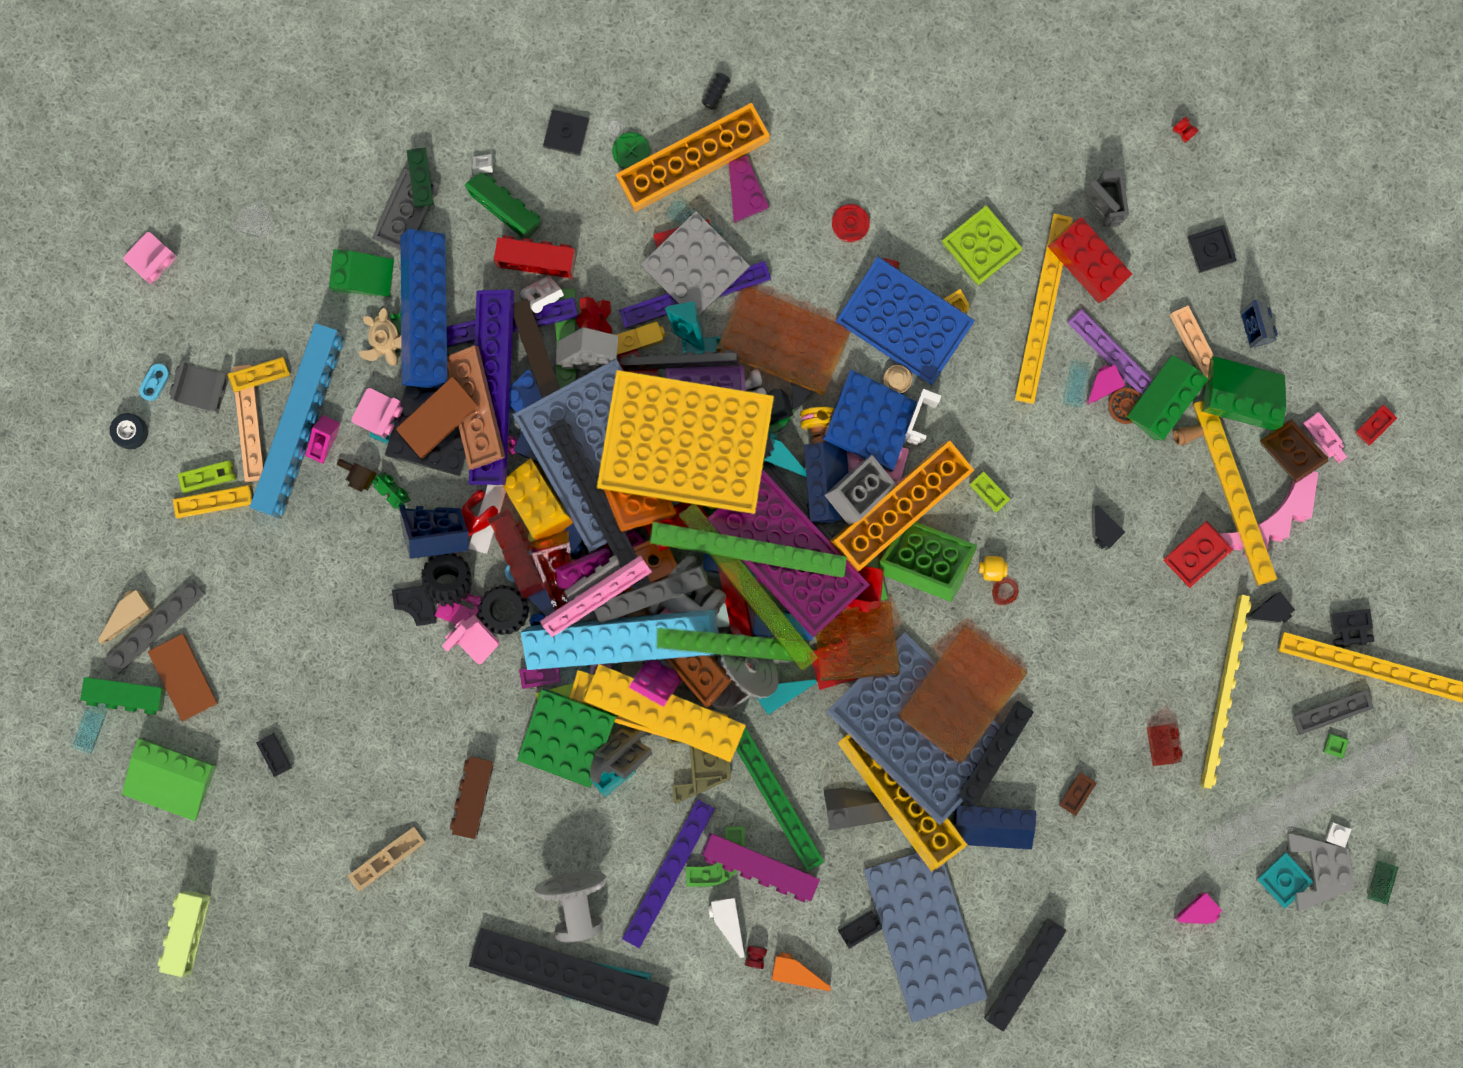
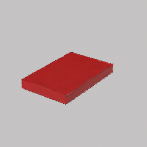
M1206 520L1171 551L1163 561L1191 588L1231 553L1234 548Z

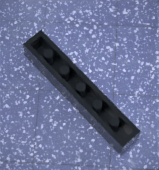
M1049 918L1045 920L984 1019L1001 1031H1005L1065 935L1066 929Z

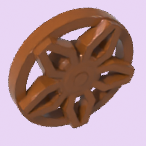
M1122 388L1112 394L1108 402V410L1115 421L1121 424L1133 423L1126 416L1137 402L1136 400L1133 401L1134 394L1138 398L1141 396L1138 391L1132 388ZM1126 391L1123 396L1124 399L1121 396H1117L1118 393ZM1114 398L1119 399L1120 402L1117 403ZM1112 402L1115 406H1118L1114 411L1112 410ZM1117 410H1120L1121 414L1116 416L1115 413ZM1123 414H1125V418L1127 419V421L1119 419V417H1122Z

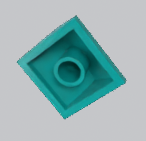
M695 301L667 306L665 309L673 333L703 349L705 347L703 326Z

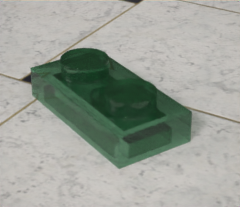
M1377 861L1367 899L1388 905L1399 867Z

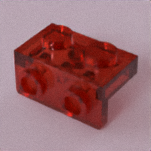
M1175 723L1146 727L1152 765L1160 766L1181 762L1183 752L1181 747H1179V730Z

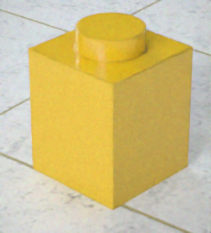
M658 322L635 328L642 350L664 343L663 337H666L663 326H659Z

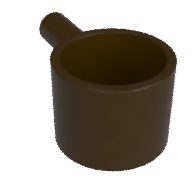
M343 459L337 461V466L349 471L345 479L349 482L348 486L360 492L363 489L369 490L377 473L355 462L351 464Z

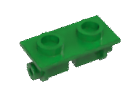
M385 472L377 475L376 479L372 482L374 488L383 497L387 493L390 494L386 500L394 509L399 510L398 505H404L411 501L407 491L400 488L395 483L394 478Z

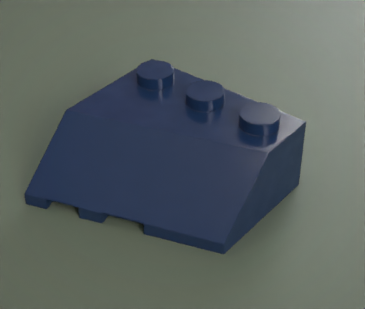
M398 505L403 537L410 559L469 550L468 530L460 508L436 507L434 510H426L423 506H416V509H408L405 505Z

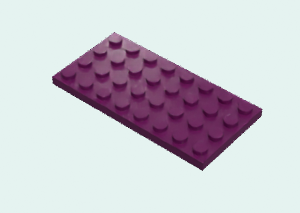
M764 470L761 472L755 514L719 508L706 519V522L717 534L843 556ZM742 560L812 637L820 632L869 586V583L847 560L845 576L843 578Z

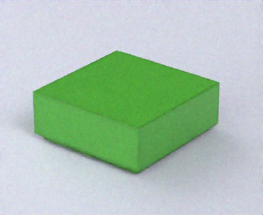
M1329 733L1323 752L1344 758L1349 739Z

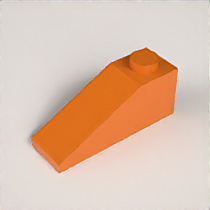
M781 952L780 955L775 956L772 980L831 991V986L797 959L792 958V954Z

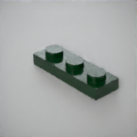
M424 147L406 150L415 208L434 205L427 149Z

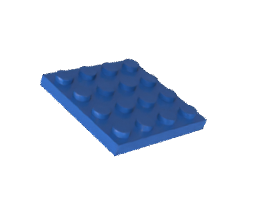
M851 369L848 371L822 439L862 459L873 455L883 469L892 472L906 439L905 434L917 401Z

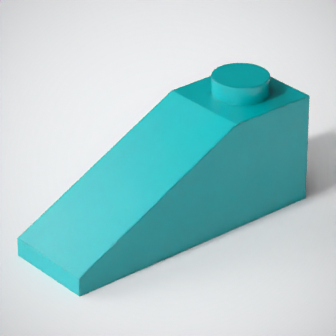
M768 431L774 452L771 453V457L764 460L807 477L806 470L784 444L776 438L777 434Z
M814 679L780 683L772 695L766 698H757L766 714L769 715L817 682Z

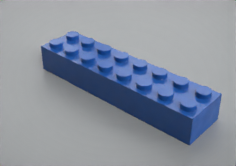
M408 229L400 236L402 385L439 389L447 382L445 234Z

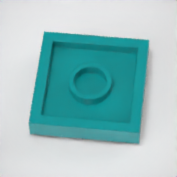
M1286 852L1256 879L1284 909L1295 900V893L1303 892L1313 883Z

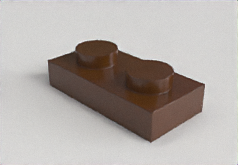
M1079 772L1059 803V806L1077 816L1097 783Z

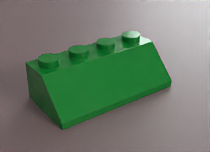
M479 173L464 184L467 193L521 238L530 239L542 225L539 220L540 216L535 211L531 210L529 212L524 208L526 205L520 199H513L510 196L511 192L504 186L501 188L495 184L496 180L489 174L485 176L483 173Z
M1170 355L1126 417L1152 439L1164 441L1208 378L1194 366Z

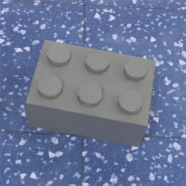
M583 327L557 342L555 364L561 365L564 369L574 368L579 369L581 373H591V371L616 359L618 336Z
M871 455L861 460L825 494V497L846 523L851 525L861 520L896 484L874 456Z

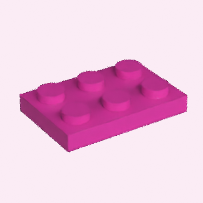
M647 660L631 682L629 688L664 707L682 679L674 669L665 667L658 660Z

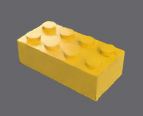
M530 458L506 477V484L503 485L505 491L532 537L542 545L548 543L573 523L542 467Z

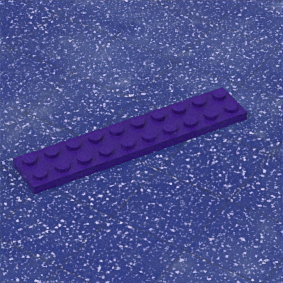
M510 289L478 290L476 294L474 345L479 346L506 458L473 470L469 469V485L506 484L514 290Z

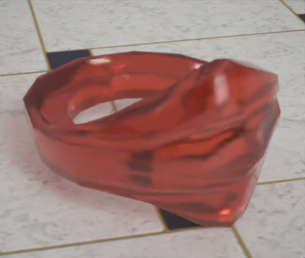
M1008 578L998 581L992 589L995 604L1007 605L1014 602L1019 592L1018 585ZM1004 583L1010 584L1014 590L1013 595L1006 600L998 596V589Z

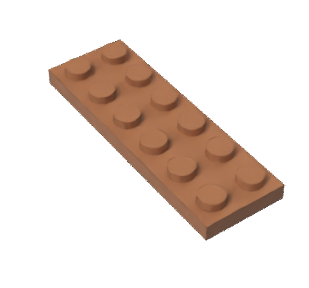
M474 345L447 356V380L455 377L479 405L475 411L458 425L468 468L473 470L506 458L479 346Z

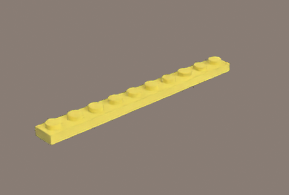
M1240 595L1237 599L1200 787L1212 789V785H1215L1217 780L1215 769L1216 766H1219L1221 760L1219 749L1224 744L1225 736L1222 734L1223 729L1228 724V716L1226 714L1227 709H1230L1232 704L1230 694L1231 689H1234L1236 684V678H1234L1235 670H1238L1240 664L1238 653L1242 651L1244 640L1241 638L1242 633L1247 629L1246 613H1249L1251 609L1250 596Z

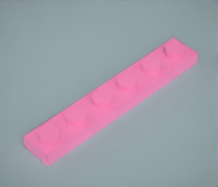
M639 556L540 622L551 637H553L652 571L644 559Z

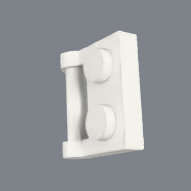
M549 275L522 289L520 293L524 300L528 299L530 308L535 313L542 311L543 306L554 303L564 296L560 287ZM538 293L540 297L535 299L533 294Z

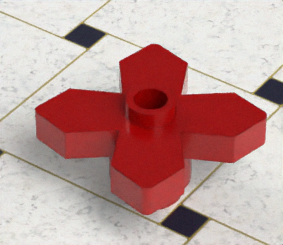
M591 297L580 298V309L582 312L578 314L579 318H576L578 327L580 329L584 327L612 334V327L606 321V318L611 313V302L607 300L595 302L594 298Z

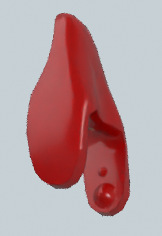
M483 490L476 491L461 509L468 530V537L492 524L498 514V509L495 506L487 508L479 517H476L471 511L484 498L485 493Z

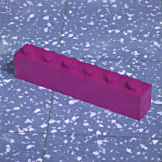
M709 832L700 853L705 857L704 861L715 865L716 862L723 864L722 868L733 873L735 869L741 872L740 876L751 880L754 877L759 880L758 884L768 888L769 885L777 887V892L787 895L788 892L795 895L794 899L804 903L805 900L812 901L820 879L711 832Z

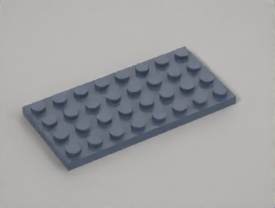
M913 853L863 869L911 1021L916 1022L987 999L945 864L930 871L919 854Z

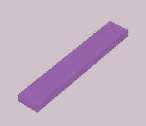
M1081 308L1067 323L1110 366L1115 365L1121 377L1142 395L1152 379Z

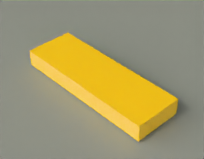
M280 357L228 373L227 375L233 392L236 393L290 376L284 357Z

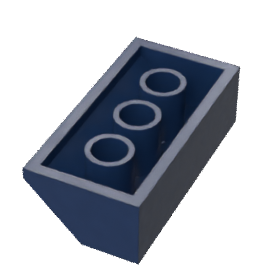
M826 442L804 445L810 521L814 525L846 522L825 497V494L849 472L847 451Z
M959 805L955 809L954 827L969 846L1032 850L1036 828V810Z

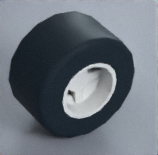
M123 413L115 417L109 428L113 442L125 449H136L142 446L148 436V427L145 421L131 413Z

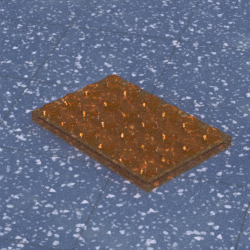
M747 287L743 289L716 352L734 351L743 363L824 395L851 332L835 321L754 288Z
M965 625L899 712L898 716L961 764L1024 679L1027 672Z

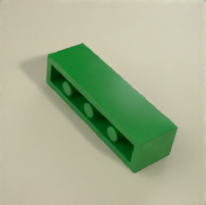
M84 677L80 700L86 701L88 706L98 707V703L106 704L105 708L117 709L118 706H123L125 711L137 712L138 708L145 709V714L156 715L157 711H163L166 689Z

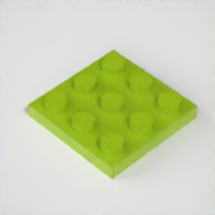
M987 205L941 242L977 286L982 284L1023 250Z

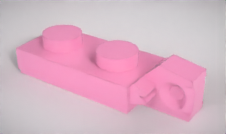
M1319 412L1302 423V426L1329 458L1333 456L1338 463L1347 458L1341 450L1344 447L1342 440Z

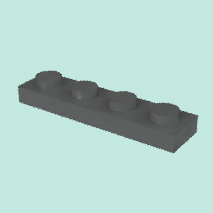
M1364 690L1294 715L1292 718L1299 735L1374 709L1368 691Z

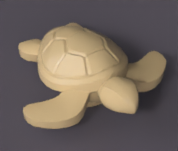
M383 308L379 312V316L374 319L369 316L363 317L364 323L370 326L368 339L373 349L359 351V355L365 360L375 361L382 354H385L387 362L392 366H396L398 364V356L395 351L397 348L401 349V336L399 337L395 325L387 319V309Z

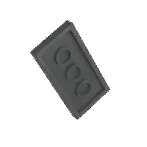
M403 169L372 237L374 240L400 251V236L408 229L420 230L430 206L415 208L409 170ZM431 180L434 199L440 184Z

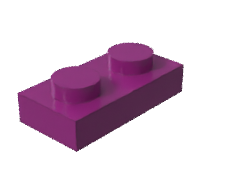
M559 667L527 670V668L519 669L522 689L561 683Z

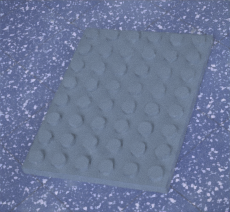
M617 359L513 414L515 421L570 516L589 553L607 544L547 428L564 419L566 420L598 481L616 371H623ZM672 501L673 506H676L677 504L681 503L677 501Z
M905 632L826 712L939 825L963 801L957 795L1001 727Z

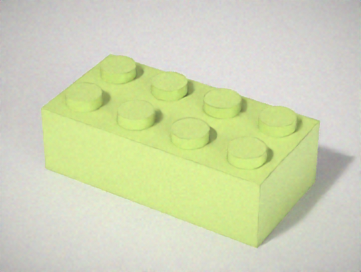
M193 891L180 892L179 895L175 896L173 907H175L174 914L170 916L168 921V927H170L169 934L165 936L163 946L165 947L164 954L160 955L158 966H160L159 972L178 977H185L192 973L211 896Z

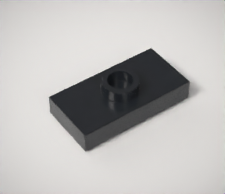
M275 733L256 742L274 777L293 768Z

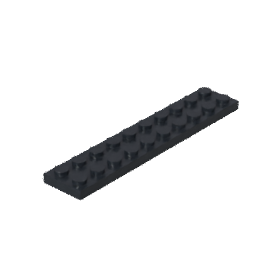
M482 927L480 928L469 963V967L656 1026L659 1024L670 988L669 986Z

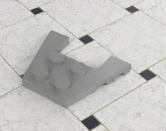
M616 555L612 556L609 559L610 562L602 567L600 565L597 567L594 574L588 578L583 577L565 590L568 603L621 569ZM593 610L576 621V623L596 620L598 618Z
M1287 834L1289 853L1309 852L1315 891L1295 893L1297 912L1355 888L1349 849L1295 834Z

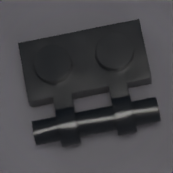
M1370 609L1330 614L1332 633L1340 632L1341 638L1333 640L1334 646L1345 648L1353 644L1361 646L1374 642L1373 634L1366 635V629L1373 628ZM1358 630V636L1349 637L1348 631Z

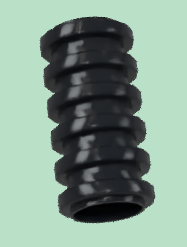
M722 73L715 74L716 78L712 79L713 83L709 85L708 93L704 95L705 99L701 100L704 106L712 110L717 109L716 105L720 103L719 99H722V94L726 92L724 89H727V84L731 82L730 78Z

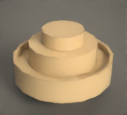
M900 365L888 368L883 378L884 386L901 394L906 392L912 382L909 370Z

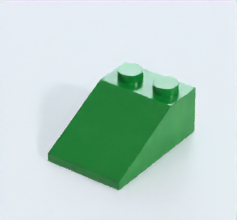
M333 249L329 288L332 292L390 297L394 259L355 251Z

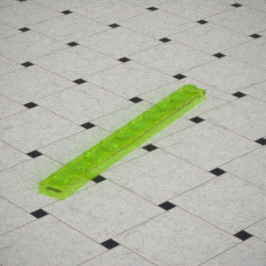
M692 504L678 515L689 529L719 534L696 504ZM709 554L801 671L818 659L740 559Z

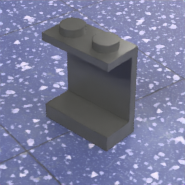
M1122 169L1103 171L1097 180L1102 187L1113 186L1115 201L1120 206L1118 212L1109 213L1103 221V224L1109 225V227L1120 226L1129 215Z
M181 361L180 366H177L175 370V383L171 385L169 390L170 399L175 402L219 413L229 381L228 375L222 372L216 373L190 366Z

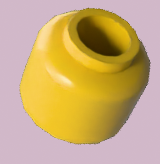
M987 555L984 557L983 562H979L978 571L982 573V577L986 581H1001L1003 577L1007 576L1008 564L1001 556Z

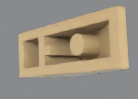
M130 590L123 595L124 598L119 601L98 639L101 644H106L153 611L141 591Z

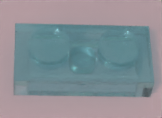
M85 710L72 748L92 754L106 716Z

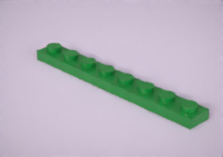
M745 727L736 751L808 872L824 863V860Z

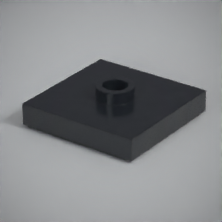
M552 110L543 148L581 156L589 118Z
M1225 225L1187 237L1199 273L1237 261Z

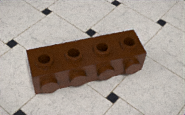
M472 756L469 757V760H465L463 771H466L465 779H461L459 790L462 792L460 799H456L454 810H457L456 818H452L450 824L453 835L477 839L495 761Z

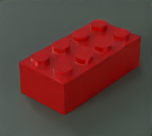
M1082 217L1073 221L1047 246L1097 303L1109 298L1132 275L1128 268Z
M503 235L502 238L497 237L494 262L497 268L573 279L577 256L575 249L571 248L572 246L568 244L554 246L548 241L534 243L531 239L522 238L520 241L514 240L512 236Z

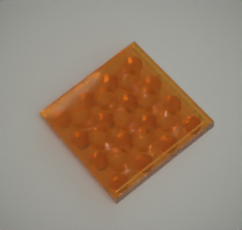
M883 602L880 604V608L871 609V612H861L857 607H853V609L844 608L837 618L831 620L816 634L821 681L900 674L891 602Z

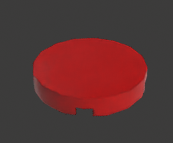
M856 204L841 206L832 217L833 232L844 242L853 243L859 241L866 236L869 230L870 219L868 213Z

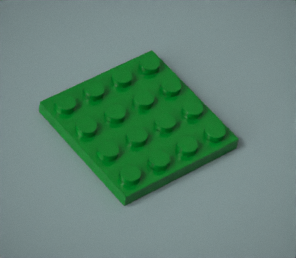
M542 688L517 761L591 788L590 768L592 760L595 757V752L604 743H607L617 715Z

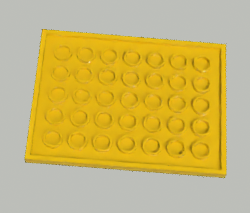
M617 370L597 488L755 514L774 396Z

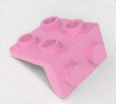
M147 232L123 259L143 279L152 284L159 279L161 273L173 264L177 256L153 234Z
M368 388L351 420L354 424L386 439L387 435H390L394 428L393 423L396 417L398 418L402 413L403 404L395 398H390Z
M473 615L468 620L462 619L455 626L457 630H452L445 637L447 641L442 647L448 652L455 645L459 644L480 665L500 645V642Z

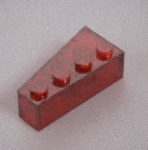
M509 509L487 518L495 532L496 540L501 549H503L504 558L510 566L509 569L523 598L544 590L543 582L546 580L542 571H537L536 566L539 564L535 555H531L529 552L532 547L528 539H524L522 536L525 533L520 522L516 523Z
M569 530L531 542L533 559L555 611L568 603L565 590L568 588L558 586L556 568L572 562Z

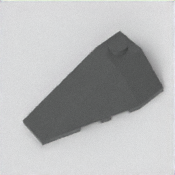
M848 788L823 791L829 830L893 820L874 793Z

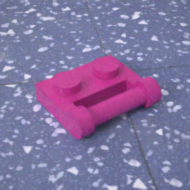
M467 593L468 597L466 599L462 598V600L475 604L473 610L454 603V606H449V604L441 606L440 603L435 616L454 624L459 623L462 619L466 621L473 615L477 617L479 613L478 605L481 603L480 599L482 596L476 597Z

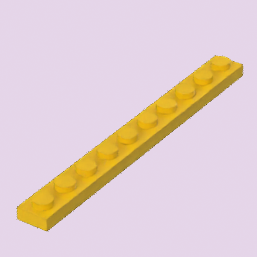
M1053 214L1047 246L1072 223L1073 217ZM1047 246L1014 399L1015 401L1034 404L1063 267V263Z
M1203 401L1193 404V408L1199 425L1203 428V436L1256 585L1275 581L1277 579L1220 418L1216 415L1201 412Z
M1282 632L1278 647L1279 652L1463 703V682Z

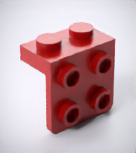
M864 566L857 572L869 583V586L845 609L857 607L861 612H871V609L880 608L884 571L880 568Z

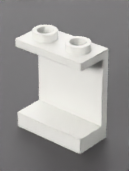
M925 389L922 390L905 434L908 443L918 445V443L922 444L925 441L926 435L912 430L921 405L925 404L936 408L941 395Z

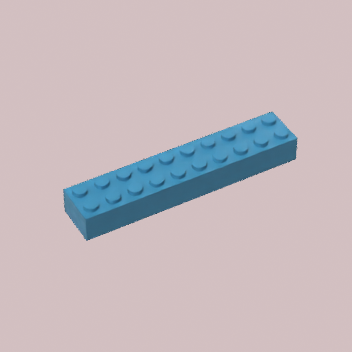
M317 323L314 324L250 504V508L278 519L280 515L285 513L287 505L284 503L286 498L290 497L293 486L291 484L293 478L296 479L299 474V461L305 457L306 449L304 447L306 442L310 440L312 424H316L319 413H317L319 405L322 406L325 400L324 390L326 387H329L332 380L330 373L332 369L336 368L338 363L336 356L338 351H342L344 346L343 336L335 329Z

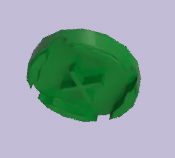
M627 132L620 135L614 142L612 155L617 165L626 169L649 157L650 147L648 141L640 134Z

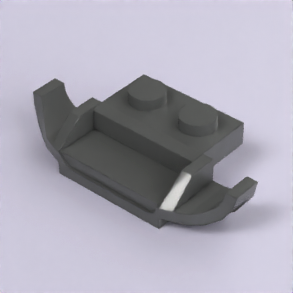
M632 727L621 728L607 743H604L595 752L590 768L591 780L597 784L600 783V778L604 771L608 774L612 771L626 779L652 755L651 749L642 744L640 740L644 734L650 736L652 733Z

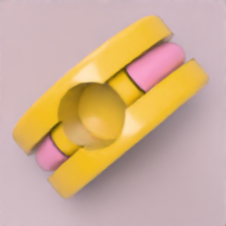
M813 407L802 410L800 412L801 428L810 430L813 427H827L834 408Z

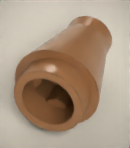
M1201 425L1177 427L1173 431V439L1177 445L1184 446L1203 436V428Z

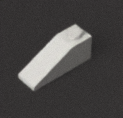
M735 897L711 901L712 905L708 906L710 918L714 917V922L740 958H744Z

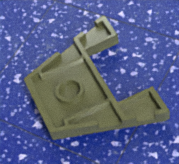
M668 738L669 745L682 744V742ZM689 745L693 783L672 785L674 804L730 780V763Z

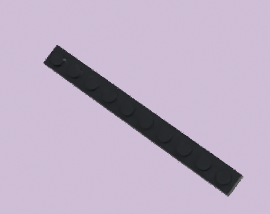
M564 419L548 427L547 430L613 555H616L620 568L636 559L637 555L625 532L620 531L611 506L603 490L597 488L598 481ZM645 576L630 587L634 590L650 584L651 581L648 576Z

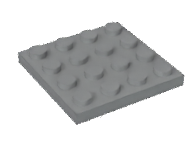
M697 212L691 215L641 263L642 268L678 304L695 301L699 316L750 268L749 264Z

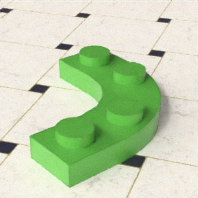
M725 826V839L745 847V826ZM718 862L710 866H686V887L715 886L727 881L737 870L734 869L733 873L722 868L723 864Z

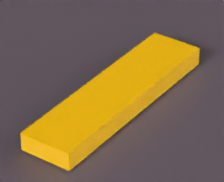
M246 485L173 499L175 517L178 519L248 506L253 498L251 486Z

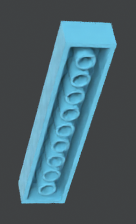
M715 609L615 618L601 624L599 620L575 622L553 637L542 625L528 626L521 631L527 670L714 655L657 649L656 642L657 628L718 633Z

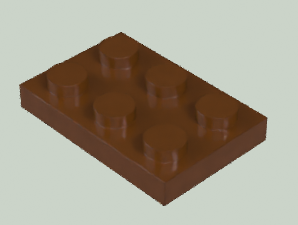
M1292 419L1286 422L1283 427L1276 429L1260 440L1262 447L1296 483L1328 462V457Z

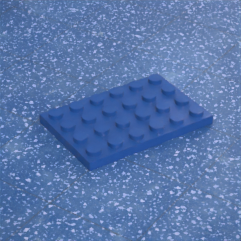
M878 256L835 322L933 385L975 322V319Z

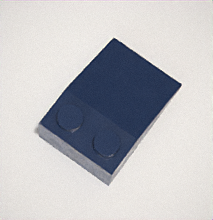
M1254 300L1240 311L1250 348L1270 344L1277 340V329L1272 325L1271 321L1272 311L1270 307H1267L1266 302Z

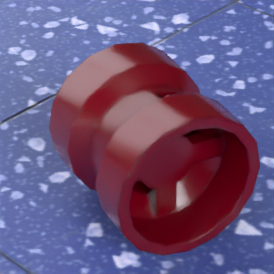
M748 945L747 952L749 954L748 958L745 959L744 965L764 969L765 963L763 959L767 954V949Z

